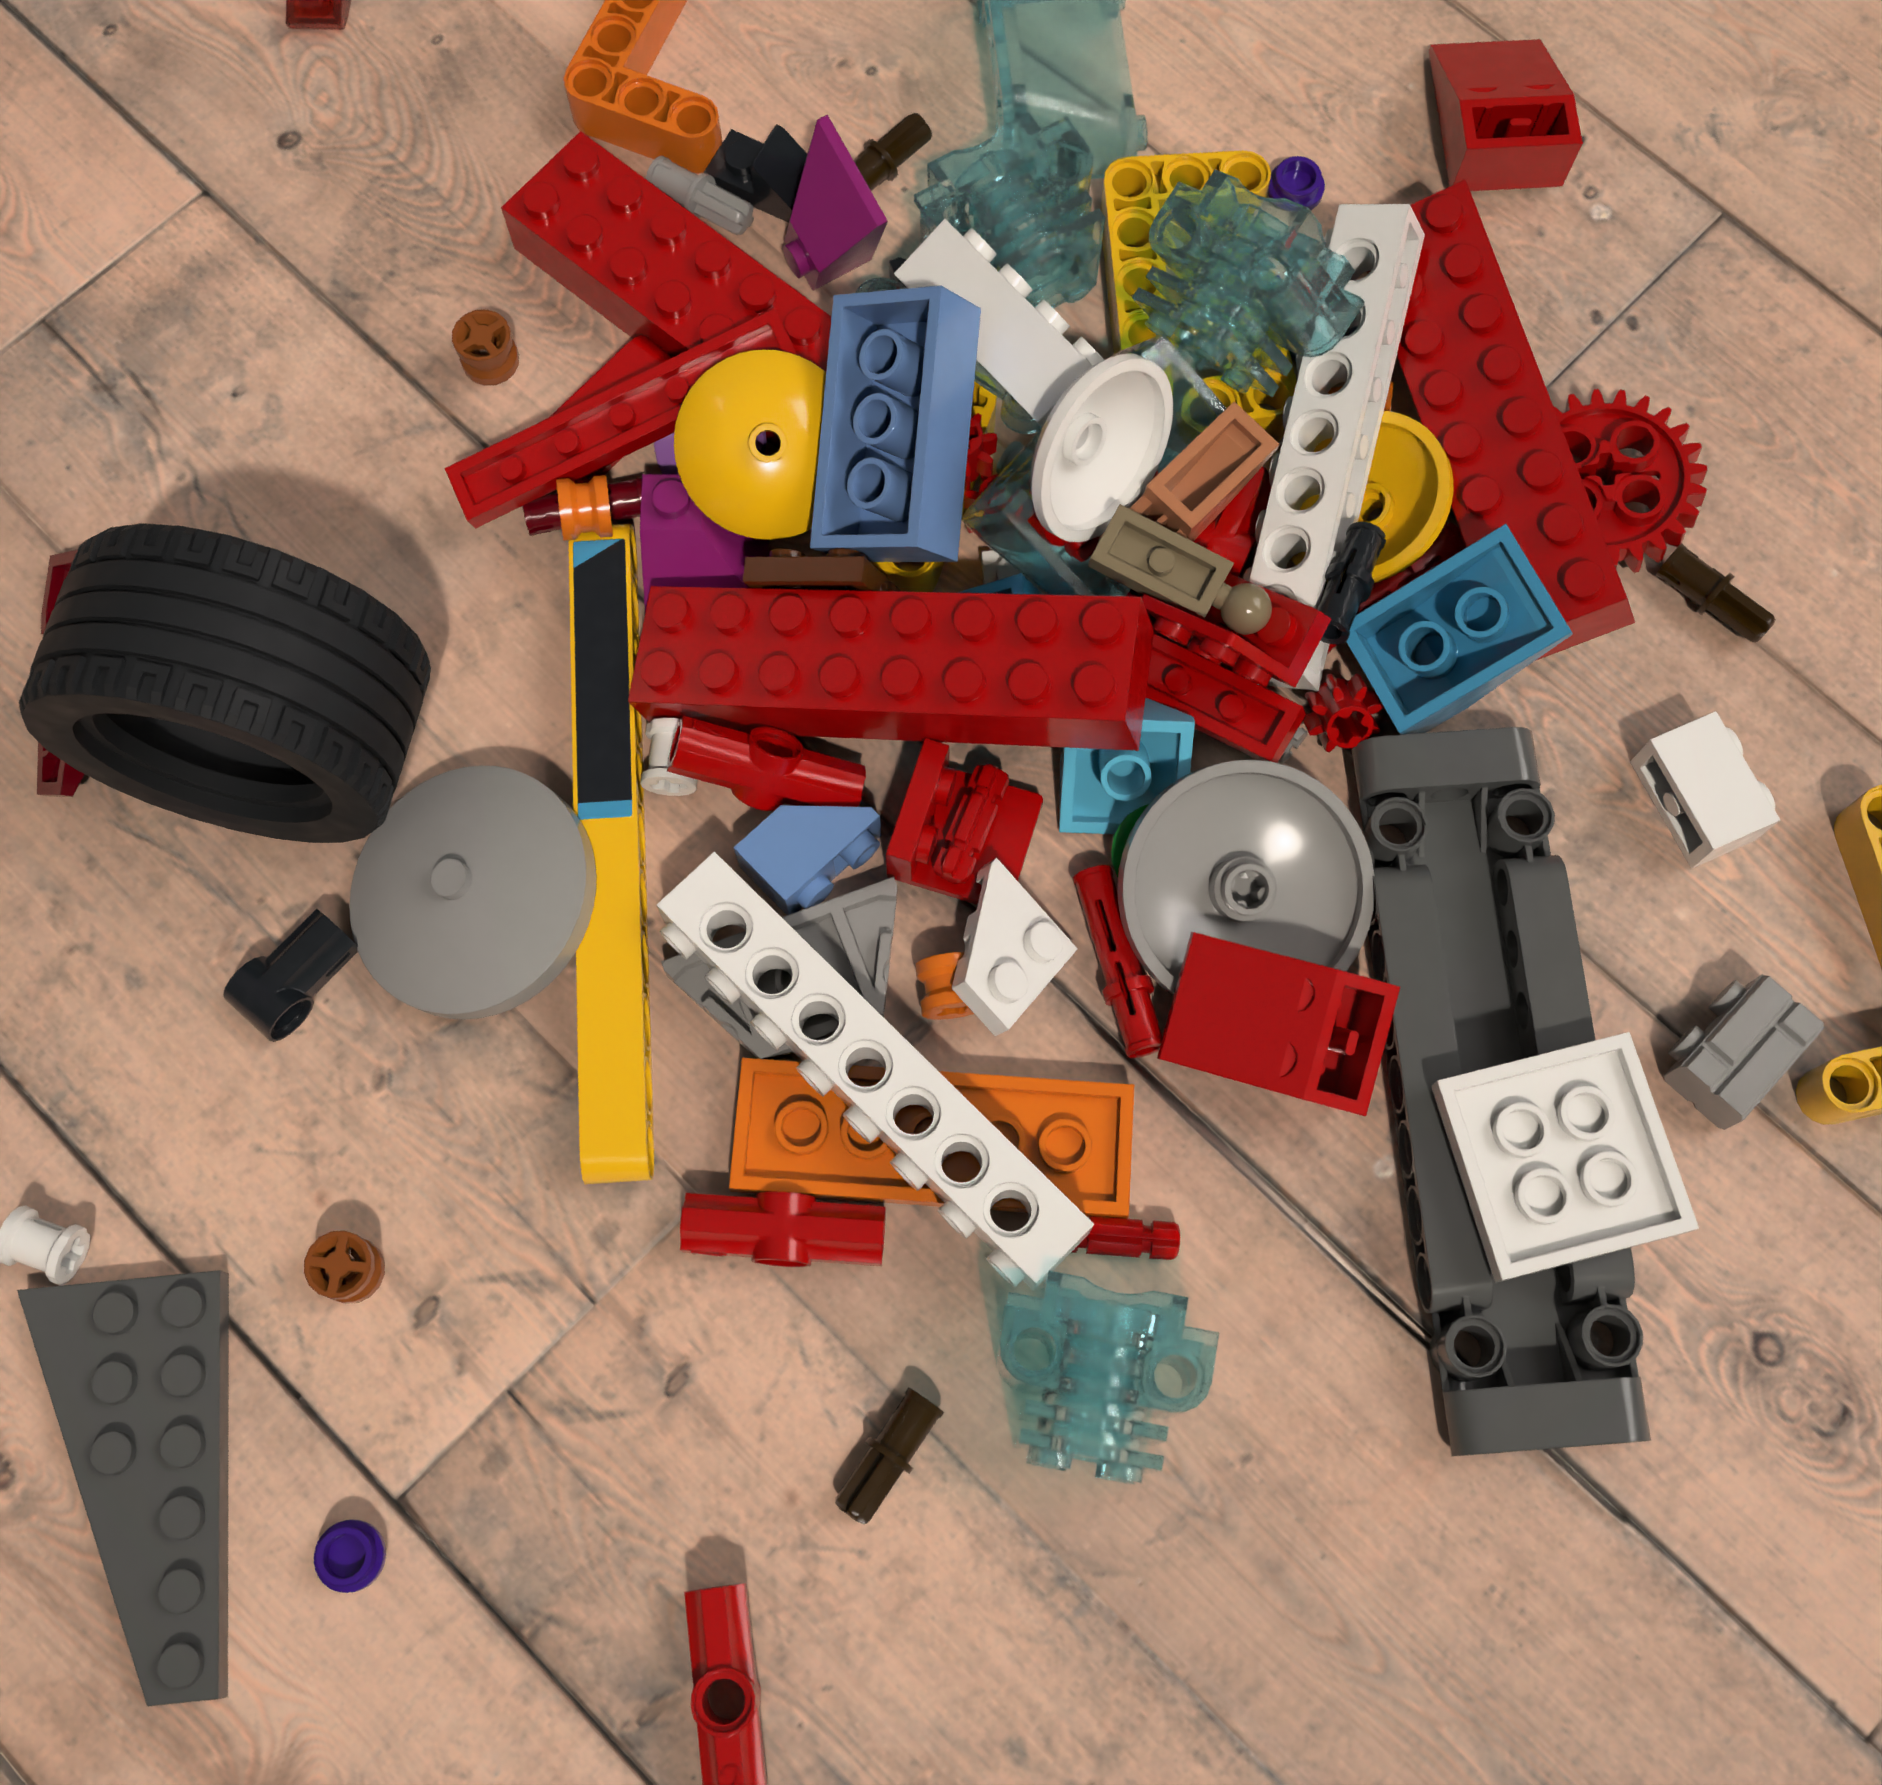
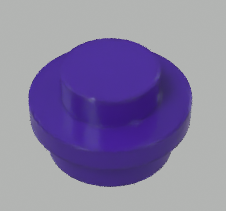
M1293 156L1283 160L1272 170L1267 194L1270 201L1278 209L1290 214H1302L1313 210L1321 202L1325 190V182L1320 168L1314 161L1302 156Z
M345 1520L329 1527L318 1540L314 1552V1567L317 1576L325 1586L341 1593L360 1591L371 1585L381 1574L386 1560V1546L382 1535L374 1526L361 1520Z

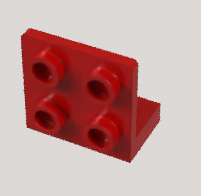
M1228 573L1224 581L1225 584L1231 587L1241 583H1252ZM1261 587L1270 597L1272 603L1271 617L1266 626L1260 631L1249 635H1242L1230 630L1224 624L1220 610L1213 606L1210 607L1203 620L1146 594L1142 596L1146 611L1157 618L1153 625L1154 630L1180 644L1186 645L1187 650L1219 666L1222 662L1232 666V670L1235 673L1263 687H1267L1271 678H1274L1295 688L1332 620L1320 610Z
M925 738L886 852L887 878L894 877L897 881L978 905L982 885L976 882L978 871L995 858L1019 881L1043 805V797L1040 794L1008 785L1002 801L996 799L994 802L998 805V811L980 854L974 852L972 855L976 859V864L969 881L958 884L948 882L935 874L934 864L941 847L948 849L949 844L946 843L945 838L963 795L970 796L971 794L967 785L972 774L949 768V745Z

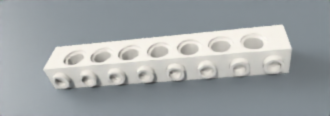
M1339 204L1334 228H1330L1326 232L1323 244L1325 266L1321 282L1313 287L1310 297V314L1312 317L1307 340L1301 341L1297 351L1296 366L1299 375L1294 396H1289L1284 405L1283 426L1285 433L1280 453H1276L1273 456L1270 464L1269 481L1272 488L1267 509L1260 512L1256 522L1257 551L1253 567H1249L1243 577L1244 580L1315 609L1318 608L1325 591V574L1328 566L1337 561L1348 527L1359 520L1425 236L1410 204ZM1370 271L1365 277L1356 280L1362 273ZM1358 326L1353 333L1342 337L1348 329ZM1346 382L1340 390L1333 394H1328L1330 389L1336 384ZM1333 438L1325 449L1314 452L1320 442ZM1319 495L1314 505L1308 509L1300 510L1305 500L1311 496ZM1306 552L1304 559L1297 566L1286 569L1287 563L1294 555ZM1322 641L1319 642L1295 688L1274 678H1271L1268 686L1319 691L1329 644Z
M715 852L657 904L661 917L666 924L660 930V933L671 947L686 960L695 953L711 969L704 977L716 992L731 1005L740 998L756 1014L750 1023L760 1036L775 1050H778L785 1043L802 1060L796 1069L806 1082L823 1097L832 1090L849 1107L842 1115L852 1128L869 1143L878 1136L896 1154L890 1161V1164L898 1174L917 1191L926 1184L944 1202L938 1208L940 1215L963 1238L967 1239L974 1232L992 1250L986 1258L988 1263L1011 1286L1015 1288L1023 1281L1034 1291L1090 1233L1094 1223ZM737 925L746 930L744 939L732 948H720L712 943L715 933L724 926ZM772 969H781L792 976V980L785 990L776 994H768L757 988L758 980L765 972ZM828 1014L834 1017L839 1024L835 1033L829 1038L813 1040L803 1034L802 1028L804 1023L813 1015ZM863 1059H873L879 1062L886 1070L881 1081L870 1087L858 1086L848 1078L850 1068L856 1062ZM908 1105H919L930 1112L933 1121L924 1132L907 1134L896 1126L894 1122L895 1117L902 1108ZM957 1151L968 1152L976 1157L981 1170L971 1181L956 1182L948 1178L942 1169V1163L945 1158ZM1001 1199H1016L1027 1209L1029 1221L1019 1230L1005 1231L993 1222L990 1215L992 1206Z

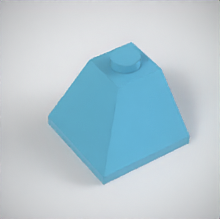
M1146 698L1139 751L1061 747L1059 832L1115 834L1125 816L1144 805L1150 804L1170 784L1189 774L1195 727L1194 717Z

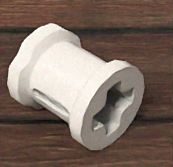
M658 718L646 724L645 734L651 740L648 770L643 771L641 774L640 784L647 791L667 796H683L692 794L697 790V779L667 772L672 739L678 721H681V719Z
M20 1206L9 1214L0 1228V1263L7 1266L14 1265L17 1262L45 1272L50 1282L63 1285L75 1276L79 1267L84 1262L90 1245V1234L87 1233L85 1227L75 1224L65 1228L40 1219L38 1211L31 1207Z

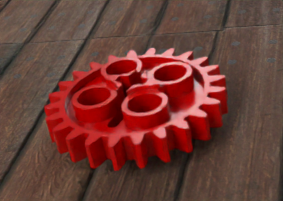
M1594 389L1590 404L1583 406L1574 394L1568 395L1565 413L1554 407L1571 453L1582 460L1577 462L1576 466L1615 567H1617L1619 561L1624 560L1627 566L1634 573L1640 571L1643 562V553L1658 563L1661 562L1667 549L1666 543L1678 547L1682 544L1686 534L1684 528H1693L1700 513L1696 507L1702 506L1707 492V488L1700 485L1706 476L1707 465L1695 463L1702 449L1701 443L1683 444L1690 428L1687 423L1672 428L1667 426L1672 411L1671 408L1667 407L1654 416L1648 413L1649 396L1645 395L1635 407L1626 405L1625 390L1620 389L1613 403H1604L1600 390ZM1626 448L1635 449L1644 456L1630 458L1623 455L1619 450ZM1640 502L1651 511L1637 513L1629 510L1624 504Z

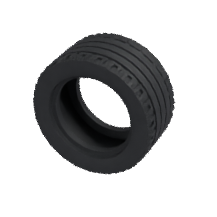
M141 523L110 527L84 541L79 546L68 575L62 584L31 665L30 675L19 700V709L28 732L46 750L74 769L148 804L234 831L308 843H343L365 838L386 820L430 680L431 666L428 654L418 635L397 613L366 591L323 568L277 549L226 534L185 526Z

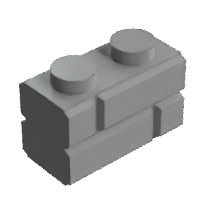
M1763 974L1745 986L1737 980L1733 981L1709 1006V1009L1717 1016L1708 1027L1702 1031L1698 1026L1694 1025L1668 1052L1676 1062L1663 1076L1665 1082L1687 1101L1693 1102L1695 1108L1716 1127L1724 1130L1743 1121L1825 1028L1824 1023L1800 1002H1794L1790 993L1770 976Z

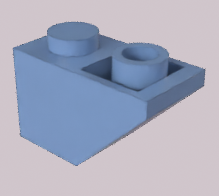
M780 805L733 848L739 867L786 915L798 912L802 907L806 909L822 903L834 887V884L831 882L849 865L853 869H857L874 855L880 846L878 841L881 837L880 815L872 807Z

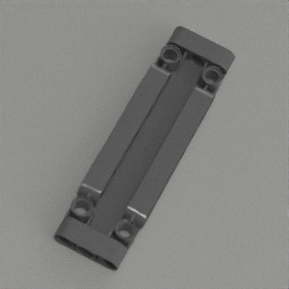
M1504 727L1389 735L1363 740L1358 743L1357 747L1352 748L1363 826L1362 833L1368 844L1375 875L1373 876L1375 887L1374 910L1368 936L1374 979L1400 986L1384 1051L1417 1286L1422 1307L1426 1313L1432 1314L1434 1335L1430 1341L1429 1354L1434 1367L1440 1373L1451 1456L1651 1441L1642 1382L1638 1374L1636 1357H1638L1643 1346V1331L1637 1318L1627 1309L1626 1298L1632 1296L1635 1287V1272L1631 1248L1495 1283L1431 1087L1438 1080L1595 1041L1568 875L1562 858L1559 855H1551L1548 834L1554 826L1555 812L1550 801L1540 792L1541 783L1532 731L1523 727ZM1506 816L1521 819L1527 825L1529 835H1520L1514 832L1508 826ZM1392 825L1398 828L1404 834L1406 843L1393 844L1387 841L1382 836L1379 826ZM1595 1321L1606 1325L1612 1333L1614 1339L1613 1349L1608 1356L1599 1353L1591 1342L1590 1329ZM1459 1331H1466L1472 1334L1479 1342L1481 1357L1474 1367H1469L1462 1363L1456 1356L1454 1339Z

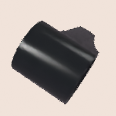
M316 909L268 957H256L237 970L228 981L223 996L230 1005L269 1041L276 1042L293 1033L305 1021L313 1008L314 1001L312 998L358 952V945L327 916Z

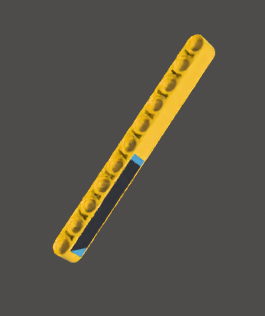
M632 523L612 525L613 537L601 538L596 533L589 532L581 533L576 540H568L573 811L579 817L588 834L595 857L597 875L593 912L584 938L576 951L579 1153L584 1184L653 1180L654 1176L644 788L640 784L641 774L643 773L642 715L628 702L640 642L637 548Z

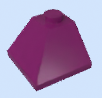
M828 114L816 121L784 239L786 244L783 246V253L790 269L797 278L805 276L813 291L871 261L888 222Z
M642 474L640 544L645 612L651 586L750 588L743 582L745 557H769L770 540L738 535L713 522L690 498L679 475Z

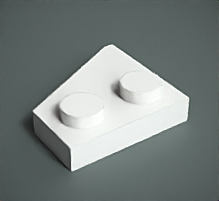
M995 858L984 865L977 874L976 882L981 884L982 888L977 910L967 918L963 936L965 952L963 957L957 962L952 990L990 1032L997 1036L1012 1027L1078 948L1005 866Z

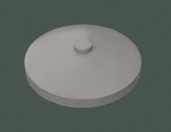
M1236 760L1207 766L1181 777L1158 794L1145 808L1128 836L1122 853L1117 884L1118 906L1125 935L1140 964L1163 989L1174 996L1191 932L1347 971L1357 957L1371 924L1375 901L1373 876L1375 875L1368 844L1360 826L1344 803L1329 788L1306 773L1287 765L1261 760Z
M482 765L463 767L439 774L419 784L389 809L384 823L370 834L358 858L353 874L349 905L350 923L354 941L358 945V953L365 967L381 987L392 996L409 1006L434 1016L462 1020L479 1019L503 1013L525 1003L546 988L563 971L577 951L588 928L594 908L597 879L595 857L588 834L579 817L558 794L537 779L510 768Z

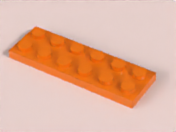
M742 1058L729 1181L731 1192L751 1194L771 1191L792 1192L823 1199L938 1207L944 1203L926 1184L918 1191L909 1185L890 1164V1161L896 1154L878 1136L871 1143L862 1138L842 1115L849 1107L832 1090L824 1097L815 1091L796 1069L801 1062ZM853 1065L849 1070L848 1078L858 1086L870 1087L881 1081L886 1070L884 1067ZM939 1071L1087 1217L1099 1216L1126 1219L1129 1217L1135 1084ZM908 1105L897 1113L894 1122L901 1131L907 1134H919L930 1127L933 1118L926 1108L919 1105ZM957 1151L948 1155L942 1163L945 1175L956 1182L971 1181L981 1170L976 1157L964 1151ZM1012 1198L1001 1199L991 1208V1210L1028 1213L1021 1202Z

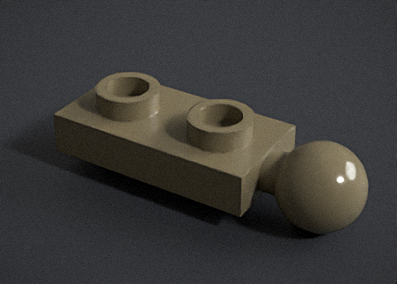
M1119 504L1089 560L1088 567L1142 595L1146 594L1203 620L1210 607L1213 606L1220 610L1224 624L1238 634L1249 635L1260 631L1266 626L1272 614L1270 597L1260 586L1252 583H1241L1231 587L1224 583L1234 564L1233 562Z

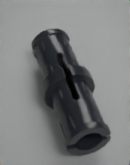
M1355 522L1351 524L1346 531V538L1337 561L1328 566L1325 574V591L1317 610H1320L1332 620L1320 640L1328 644L1345 643L1350 636V629L1360 603L1365 602L1371 595L1374 587L1372 572L1379 554L1386 543L1384 539L1385 533L1372 523Z

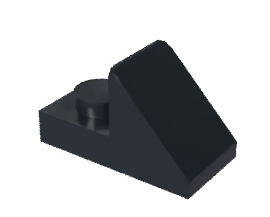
M778 124L775 125L764 143L731 129L704 173L711 175L715 179L717 186L750 202L754 208L789 223L807 153L785 128Z

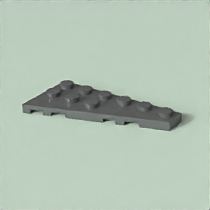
M218 1270L17 1290L147 1707L228 1697L229 1273Z

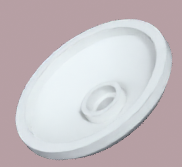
M1127 353L1110 357L1079 376L1053 407L1035 447L1030 478L1036 516L1041 525L1051 534L1068 542H1083L1096 538L1105 532L1119 504L1130 508L1143 495L1146 485L1153 479L1164 455L1173 417V396L1170 382L1158 364L1137 354Z

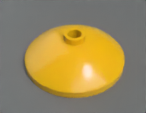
M764 349L752 350L733 355L715 364L691 387L680 407L675 424V462L682 484L696 506L713 522L735 534L766 540L784 539L812 529L826 372L822 368L803 357L789 352ZM769 431L778 436L780 449L776 454L765 456L757 450L755 441L762 432Z
M1390 411L1383 412L1358 522H1368L1378 526L1386 535L1384 538L1386 540L1385 546L1381 550L1372 572L1374 583L1381 582L1402 572L1416 562L1431 547L1445 525L1453 498L1452 468L1449 458L1439 441L1420 422L1403 414ZM1333 438L1320 442L1314 452L1325 449ZM1319 495L1311 496L1305 500L1300 510L1308 509L1314 505ZM1383 508L1379 517L1373 521H1367L1369 514L1373 510ZM1306 552L1294 555L1291 558L1292 562L1297 566L1304 559Z

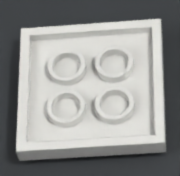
M1630 1032L1438 1080L1431 1086L1495 1283L1699 1229Z

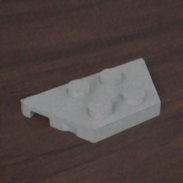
M894 877L782 917L884 1017L898 894L897 883ZM746 931L713 942V944L720 948H732L744 939ZM695 953L687 960L681 955H677L661 961L667 977L756 1059L776 1060L794 1053L785 1043L778 1050H775L760 1036L750 1023L756 1014L740 998L731 1005L716 992L704 977L711 969ZM781 969L769 970L759 978L757 988L768 994L780 993L789 986L792 976ZM816 1014L804 1023L802 1032L810 1039L824 1040L835 1033L839 1023L828 1014Z

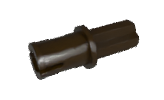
M912 113L879 141L867 140L863 145L864 151L854 159V162L869 189L872 191L886 179L893 181L897 178V168L931 140L932 131L920 114Z
M1683 544L1676 548L1656 573L1657 577L1675 587L1687 596L1689 600L1698 605L1700 608L1697 612L1700 615H1703L1707 610L1750 642L1756 643L1761 640L1774 625L1776 619L1773 614L1731 584L1735 577L1734 575L1729 573L1727 576H1724L1698 558L1696 554Z
M909 1387L905 1392L906 1395L874 1440L869 1436L865 1443L870 1448L836 1497L835 1504L858 1523L865 1525L870 1522L902 1472L911 1473L913 1467L908 1463L938 1418H941L944 1414L935 1404Z

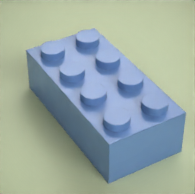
M942 285L833 296L810 541L811 549L826 554L831 549H852L865 554L866 559L870 562H958L981 316L980 307Z

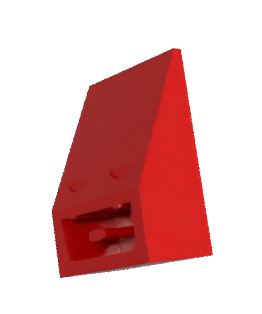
M1541 39L1430 44L1429 57L1449 186L1466 179L1470 191L1563 187L1583 142L1574 93Z
M1191 932L1157 1058L1366 1117L1400 986Z

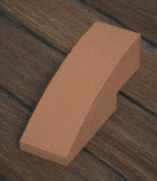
M1233 402L1146 485L1144 494L1129 509L1194 541L1253 478L1278 449L1280 444L1238 404Z

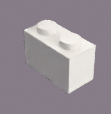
M1716 711L1650 739L1630 761L1691 869L1756 841L1780 821L1775 811V802L1770 790L1765 784L1757 781L1743 757V748L1738 736L1733 730L1725 727Z

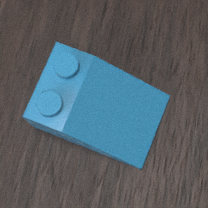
M1504 524L1357 614L1350 629V636L1346 642L1398 732L1403 735L1426 733L1459 714L1573 635L1509 527L1507 524Z

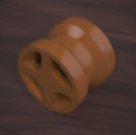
M484 309L466 313L456 322L452 330V343L467 377L475 383L489 386L503 383L515 374L519 365V352L512 339V332L505 318L497 312ZM479 350H485L488 354L481 355Z
M345 1230L331 1231L319 1237L309 1247L304 1259V1275L308 1285L317 1294L344 1304L359 1303L371 1297L380 1287L385 1275V1261L380 1250L371 1241ZM351 1272H355L350 1278L346 1279L345 1282L343 1281V1278L347 1277Z

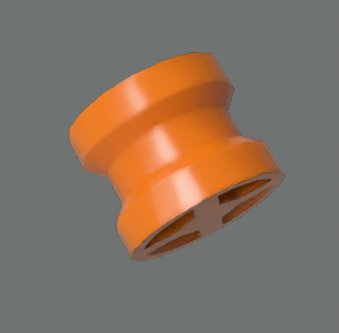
M606 475L593 476L589 483L575 484L569 478L556 479L563 541L576 540L581 533L594 532L601 538L613 537Z
M964 952L938 954L924 958L915 964L917 980L924 984L926 994L920 1001L922 1017L941 1020L974 1014L952 990L957 962L963 957Z

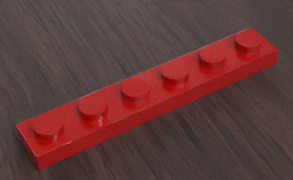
M776 308L444 468L466 520L476 529L557 490L556 479L569 478L575 481L674 433L680 407L691 387L708 369L728 357L747 351L763 349L784 351L797 355Z

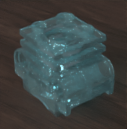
M1027 112L1004 124L996 134L985 142L971 148L953 150L928 163V188L914 194V203L920 210V245L944 219L962 236L970 228H973L997 253L990 264L999 272L1008 263L1030 285L1033 291L1025 299L1034 308L1043 299L1052 308L1065 302L1074 303L1081 300L1097 284L1105 216L1099 208L1091 212L1092 198L1089 193L1093 154L1088 144L1067 116L1041 129L1030 112Z
M1216 169L1202 190L1178 181L1150 227L1149 242L1152 250L1175 275L1173 276L1154 266L1151 267L1146 275V278L1165 299L1139 287L1132 297L1149 316L1145 325L1162 339L1168 336L1176 346L1172 350V354L1181 362L1199 372L1207 365L1224 373L1221 380L1241 393L1246 394L1248 389L1252 387L1271 397L1274 396L1279 386L1261 365L1284 376H1287L1293 367L1275 344L1300 356L1310 358L1321 356L1332 350L1342 339L1365 304L1360 296L1344 290L1355 270L1344 255L1325 248L1326 242L1322 233V225L1308 207L1286 198L1273 199L1258 196L1246 189L1238 178Z
M1048 1271L1046 1281L1043 1282L1040 1298L1009 1292L1007 1305L1004 1306L997 1344L996 1367L1001 1379L1010 1388L1022 1393L1042 1397L1041 1402L1026 1399L1022 1404L1018 1420L1038 1425L1036 1431L1021 1428L1016 1433L1014 1448L1028 1450L1026 1463L1030 1465L1065 1471L1071 1468V1462L1074 1459L1097 1464L1095 1473L1097 1478L1132 1485L1142 1483L1143 1473L1150 1474L1162 1471L1164 1456L1141 1452V1444L1154 1446L1166 1442L1168 1426L1145 1422V1417L1170 1419L1197 1407L1207 1397L1212 1384L1219 1332L1184 1326L1188 1297L1158 1291L1137 1294L1116 1293L1103 1289L1084 1277ZM1027 1338L1040 1341L1049 1353L1048 1367L1032 1371L1024 1368L1014 1355V1345L1018 1341ZM1157 1364L1169 1365L1179 1373L1182 1380V1390L1178 1398L1166 1396L1158 1389L1154 1374Z

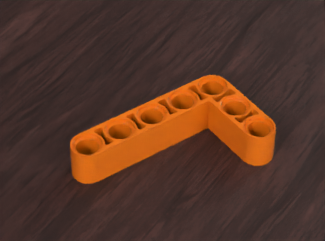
M605 0L564 74L563 80L574 124L579 131L588 136L654 160L659 156H664L670 159L671 162L693 173H704L723 142L716 105L712 100L703 95L647 76L687 0Z

